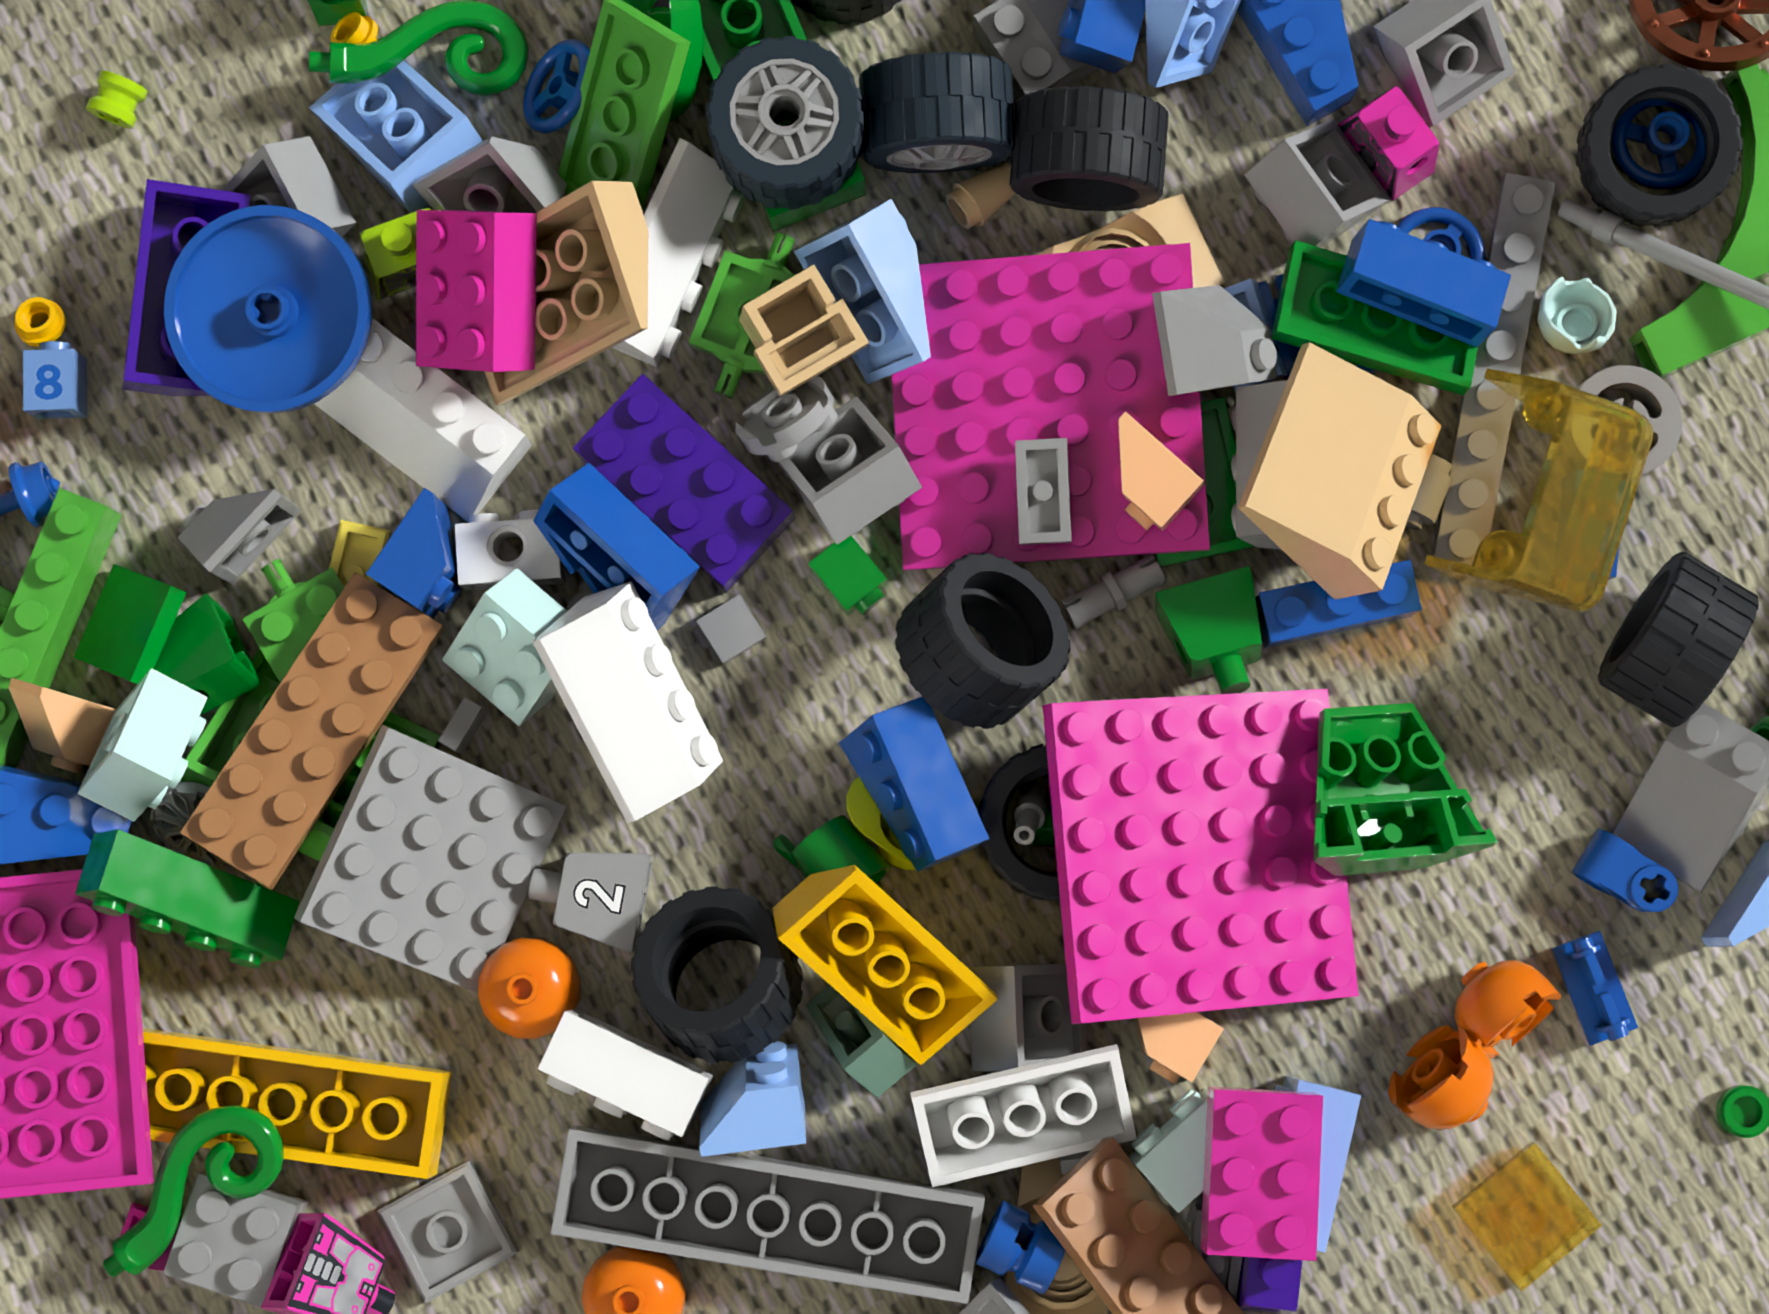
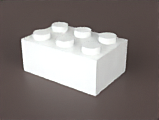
M577 1009L564 1012L538 1067V1070L549 1074L545 1082L546 1084L572 1096L583 1090L596 1097L593 1104L596 1108L618 1118H622L628 1112L644 1119L641 1125L643 1130L667 1141L674 1137L675 1134L682 1137L689 1131L715 1074Z

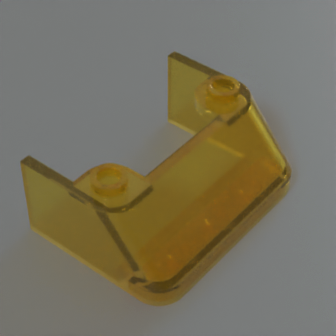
M1487 368L1484 379L1519 401L1524 402L1523 416L1526 423L1540 433L1552 435L1521 534L1507 530H1498L1488 534L1480 542L1472 565L1427 555L1424 565L1465 585L1573 611L1588 610L1600 601L1605 592L1652 444V425L1645 416L1632 408L1566 384Z

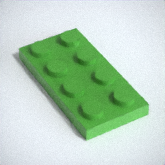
M603 0L580 87L582 93L581 105L577 114L572 119L558 174L567 184L564 191L567 194L590 181L633 182L643 212L691 42L622 0Z

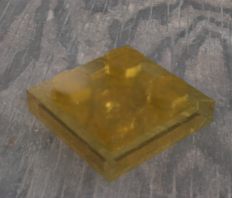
M1535 1142L1527 1144L1451 1206L1520 1291L1527 1288L1602 1226Z

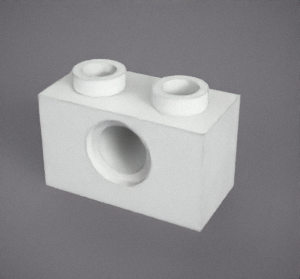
M539 510L519 512L518 520L499 521V515L495 513L472 514L468 516V523L455 524L458 585L465 591L490 589L517 568L538 586L566 584L564 564L533 521ZM509 537L521 538L523 541L521 555L516 560L510 562L500 560L498 549L502 541Z

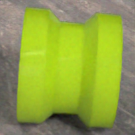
M101 70L97 78L99 90L96 96L89 98L85 109L107 122L123 128L133 129L137 120L134 111L137 104L144 102L148 91L128 78Z

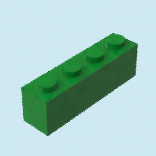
M119 829L93 835L75 891L76 895L92 900L91 908L98 912L111 916H123V913L139 918L138 926L145 930L160 934H169L171 930L186 936L184 943L190 947L204 951H215V948L231 953L229 958L231 962L249 968H260V964L263 962L283 959L294 916L299 905L298 900L271 891Z

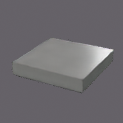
M471 1160L377 1211L425 1303L519 1252Z

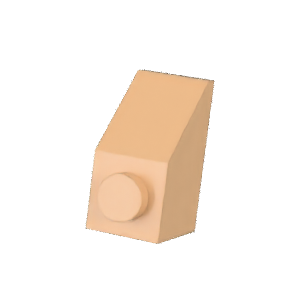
M1125 411L1118 419L1122 494L1130 502L1124 511L1144 529L1148 530L1154 524L1163 532L1204 487V480Z
M11 678L8 688L32 748L53 755L50 765L81 774L83 765H91L116 709Z
M1198 1012L1134 1018L1143 1054L1153 1059L1149 1069L1175 1085L1180 1077L1193 1082L1224 1029Z

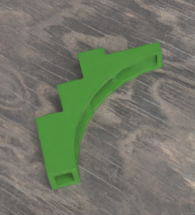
M1758 64L1747 68L1729 71L1723 78L1728 95L1733 102L1732 106L1736 115L1739 114L1742 125L1740 127L1741 138H1743L1741 192L1732 228L1715 263L1750 279L1759 281L1769 276V74L1765 69H1760ZM1701 281L1694 292L1678 307L1640 329L1629 338V341L1642 368L1664 379L1761 335L1769 329V310L1705 281Z

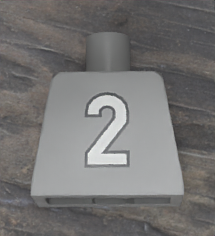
M567 853L562 873L534 868L529 887V899L556 903L553 925L624 951L635 952L634 945L638 935H640L654 856L644 853Z

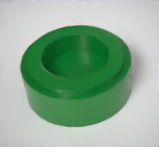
M1747 1085L1732 1086L1725 1090L1718 1099L1716 1105L1717 1119L1722 1128L1734 1136L1743 1138L1758 1136L1769 1126V1099L1758 1088Z

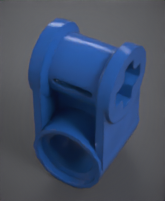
M1597 828L1571 872L1593 888L1613 896L1641 912H1661L1668 909L1676 901L1678 895V883L1668 869L1642 855L1636 848L1621 838L1601 828ZM1656 878L1657 881L1654 887L1657 891L1661 892L1659 898H1647L1644 900L1643 897L1646 891L1643 887L1639 886L1641 880H1653Z

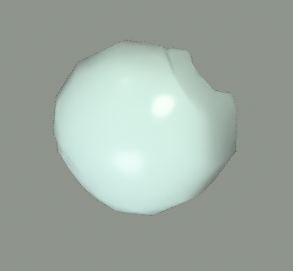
M1560 277L1544 292L1539 305L1537 321L1543 339L1553 348L1564 353L1585 354L1600 349L1609 340L1615 330L1617 311L1609 294L1595 284H1592L1589 278L1565 281L1564 277Z

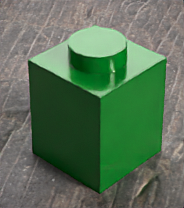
M852 536L838 545L834 542L808 563L810 571L847 616L856 609L861 615H864L885 597L881 589L887 585V578Z

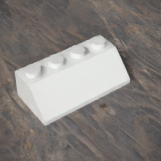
M681 138L677 142L644 213L649 230L648 329L612 347L658 368L663 356L670 359L674 354L682 334L681 330L676 329L684 311L693 312L703 289V285L698 284L697 281L705 265L710 268L715 265L724 240L718 238L726 220L732 223L735 221L744 201L743 194L739 193L737 188L734 189L728 183L724 172L719 169L716 160Z
M373 318L367 345L355 369L336 390L314 403L417 484L432 492L447 507L467 522L469 515L479 514L532 446V443L525 434L440 369L416 366V351Z
M632 581L584 596L532 641L627 823L644 817L700 786L723 762L716 741L709 734L695 706L691 693L686 689L672 661L671 654L663 644L649 616L648 609L640 599Z
M1117 1044L910 1092L932 1187L1089 1151L1104 1138L1114 1137L1117 1143L1137 1139Z

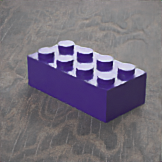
M643 373L573 447L577 456L585 464L590 463L642 513L647 515L675 544L682 548L700 566V569L726 593L795 520L794 511Z

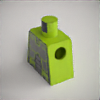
M417 211L359 233L360 253L377 300L416 287Z

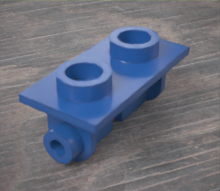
M1600 931L1551 948L1589 1046L1607 1039L1609 1041L1620 1039L1629 1035V1031L1638 1028Z

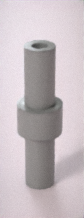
M1041 782L1029 784L1026 795L1020 798L1014 813V820L1016 822L1014 838L1022 845L1032 843L1036 831L1045 822L1048 810L1045 799L1048 791L1047 787Z

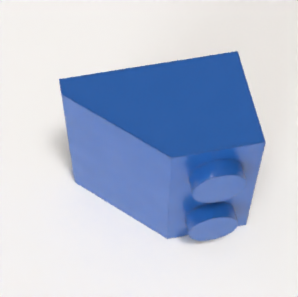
M424 488L366 572V575L432 619L435 618L439 611L446 614L451 609L461 593V588L456 586L458 584L456 545L449 509L432 492Z

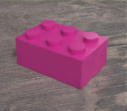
M417 210L416 366L486 372L535 370L537 213Z
M1208 1086L1201 1249L1207 1255L1316 1261L1323 1095L1314 1092Z

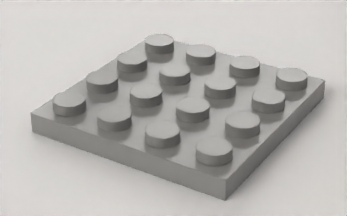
M382 725L294 918L301 923L478 993V978L488 957L506 942L529 891L534 868H539L566 805Z

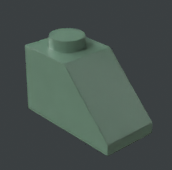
M830 984L805 1005L842 1068L877 1098L917 1065L910 1055Z

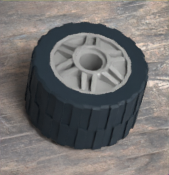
M784 36V38L776 39L769 37L761 39L760 42L754 45H747L740 49L736 56L731 60L728 59L720 68L721 72L717 79L713 80L710 88L709 102L706 104L707 128L719 169L724 172L728 183L734 189L737 188L743 193V197L752 202L762 203L768 208L795 210L801 209L800 207L811 204L814 206L823 202L824 198L837 193L843 187V183L848 177L851 178L857 168L858 158L862 155L864 115L860 89L856 87L854 75L848 66L845 67L842 64L840 57L831 50L828 51L822 48L819 43L809 39L807 41L796 39L795 36ZM784 121L793 122V124L789 126L778 125Z
M932 52L883 60L882 62L870 65L859 75V89L864 115L862 157L867 164L872 165L874 168L905 173L958 172L991 166L1005 161L1012 156V150L1015 147L1012 70L1005 61L993 56L977 53Z

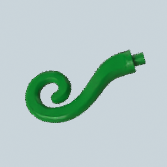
M461 0L429 8L410 18L377 41L370 43L330 42L329 52L309 51V72L329 73V83L355 84L367 82L391 71L437 34L455 28H474L491 34L500 43L502 59L499 66L489 73H477L468 66L467 58L480 53L484 48V39L478 34H464L456 37L449 44L445 53V65L449 76L459 88L470 94L489 96L503 92L518 82L526 69L529 47L523 31L507 13L486 3Z
M240 1105L216 1107L204 1111L186 1122L173 1136L162 1157L147 1213L138 1223L113 1241L114 1253L103 1261L107 1273L112 1277H117L124 1271L137 1275L152 1265L170 1245L179 1224L189 1165L195 1153L210 1139L227 1133L241 1135L253 1144L258 1154L256 1168L248 1175H239L233 1172L229 1166V1162L235 1153L233 1143L224 1141L215 1145L209 1151L205 1162L206 1174L214 1189L225 1196L244 1199L254 1197L269 1188L278 1177L284 1159L282 1138L273 1122L259 1111Z

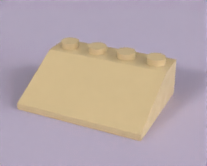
M590 181L536 212L535 370L484 371L495 405H503L648 329L649 230L633 182Z
M1310 342L1302 344L1238 509L1334 600L1381 591L1387 579L1441 425L1411 394Z

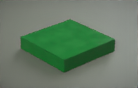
M113 564L73 658L138 684L151 668H155L187 592Z

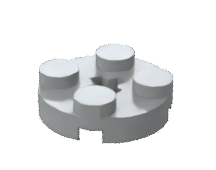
M819 376L812 378L806 384L795 388L782 397H779L774 387H771L755 398L744 409L742 415L746 423L743 427L736 423L735 432L749 453L754 455L767 454L771 461H781L795 452L797 443L810 436L813 432L823 431L834 424L838 417L833 408L834 397L824 380Z

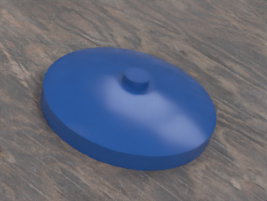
M275 205L250 206L231 211L211 221L199 230L182 249L173 265L166 286L164 298L165 328L170 346L180 366L190 379L207 394L230 406L250 412H290L302 409L325 398L336 390L355 369L362 357L370 335L372 323L371 290L365 270L356 253L331 227L317 218L296 209Z

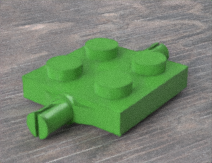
M775 233L766 260L748 259L727 250L723 254L688 342L690 347L713 355L724 364L717 384L713 389V392L720 396L724 392L726 398H734V393L743 372L760 373L767 376L753 354L756 348L739 322L743 305L795 276L785 267L795 243V239L786 235L784 241V234Z
M281 559L271 562L280 576V580L277 579L268 564L261 569L276 595L273 596L267 605L244 617L243 621L280 683L344 589L343 584L332 567L309 581L295 584L284 568Z

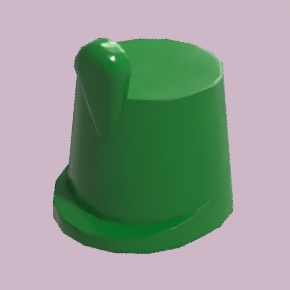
M845 815L837 816L823 824L807 836L796 848L783 834L777 836L772 842L774 849L799 869L805 879L810 874L856 865L877 884L891 869V865Z

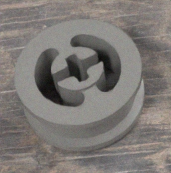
M1618 365L1603 369L1582 382L1566 400L1560 418V435L1563 446L1570 459L1578 468L1586 471L1626 475V481L1637 479L1662 465L1675 450L1682 430L1681 408L1671 387L1655 373L1632 365ZM1604 391H1626L1644 402L1651 417H1649L1643 404L1637 400H1633L1623 407L1624 398H1620L1600 411L1594 408L1593 401L1599 393ZM1622 412V422L1630 424V429L1619 437L1620 428L1616 424H1611V419ZM1589 430L1594 433L1597 441L1607 448L1619 440L1618 449H1623L1641 438L1647 441L1648 446L1640 457L1632 459L1615 458L1597 447Z

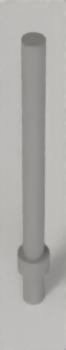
M1567 198L1561 204L1558 217L1591 231L1592 238L1610 246L1614 242L1769 310V286L1624 224V217L1608 210H1603L1599 213Z

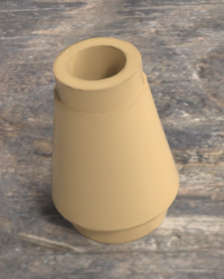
M1006 162L1001 166L953 185V191L946 195V203L952 216L963 228L969 229L974 225L982 227L1015 194L1009 185L1010 163Z

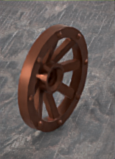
M1629 0L1633 20L1643 37L1658 52L1679 64L1698 70L1723 72L1747 68L1769 58V30L1762 34L1738 15L1769 14V0H1676L1686 6L1659 15L1656 13L1651 0ZM1695 21L1700 25L1698 43L1687 40L1671 29ZM1723 26L1744 44L1715 47L1714 40L1717 27Z

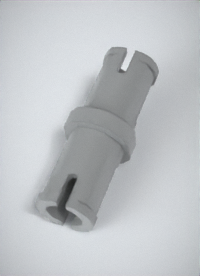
M1147 555L1135 564L1113 575L1108 571L1099 576L1100 582L1061 600L1062 607L1075 630L1114 608L1117 612L1127 608V601L1166 583L1165 576L1157 561L1154 562L1155 558L1153 555Z

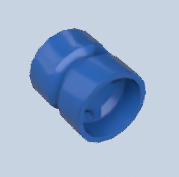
M1003 1200L986 1230L975 1259V1264L1001 1276L1008 1271L1014 1272L1016 1283L1043 1295L1049 1288L1061 1264L1065 1249L1043 1220L1035 1224L1031 1222L1030 1212Z

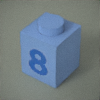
M67 342L40 343V350H23V411L36 419L87 418V358L74 348L71 349V344Z

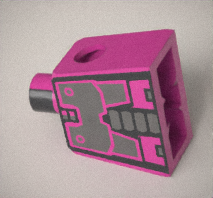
M1395 86L1382 93L1338 123V126L1392 201L1435 172L1440 144L1399 87Z
M299 1213L261 1308L279 1314H388L393 1307L395 1293L393 1290L378 1283L385 1265V1259L381 1253L326 1213Z

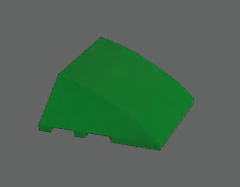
M1413 703L1324 708L1319 713L1314 862L1335 876L1423 869L1492 847L1498 843L1490 828L1485 831L1483 830L1468 806L1472 798L1466 788L1458 789L1443 765L1446 756Z

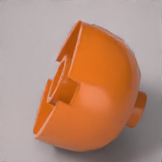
M520 937L502 944L488 957L478 978V999L484 1016L498 1031L516 1039H539L555 1033L564 1012L577 1008L581 999V980L575 961L560 945L545 938Z
M1505 960L1489 967L1486 962H1481L1470 969L1461 979L1465 988L1456 1001L1454 1016L1457 1029L1458 1025L1464 1028L1475 1043L1482 1045L1489 1059L1500 1055L1493 1046L1503 1039L1505 1041L1512 1039V1046H1514L1532 1032L1553 1011L1554 1007L1548 999L1560 1000L1561 994L1545 976L1529 964L1519 960Z
M1444 1025L1424 1035L1408 1051L1405 1056L1416 1057L1417 1059L1402 1077L1394 1070L1390 1078L1388 1095L1391 1103L1417 1124L1440 1131L1459 1127L1467 1122H1473L1485 1112L1488 1106V1098L1492 1091L1494 1071L1485 1049L1481 1044L1475 1043L1464 1028L1458 1025V1031H1454L1449 1025Z
M616 1246L598 1257L584 1278L581 1300L585 1314H683L686 1288L682 1274L670 1255Z

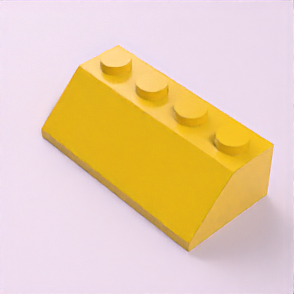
M856 865L810 874L772 908L778 939L920 1065L925 1063L998 1000L997 994Z

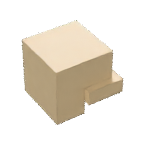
M814 264L743 305L739 322L756 348L753 353L779 397L818 376L869 344L868 339L843 298L834 303V296Z

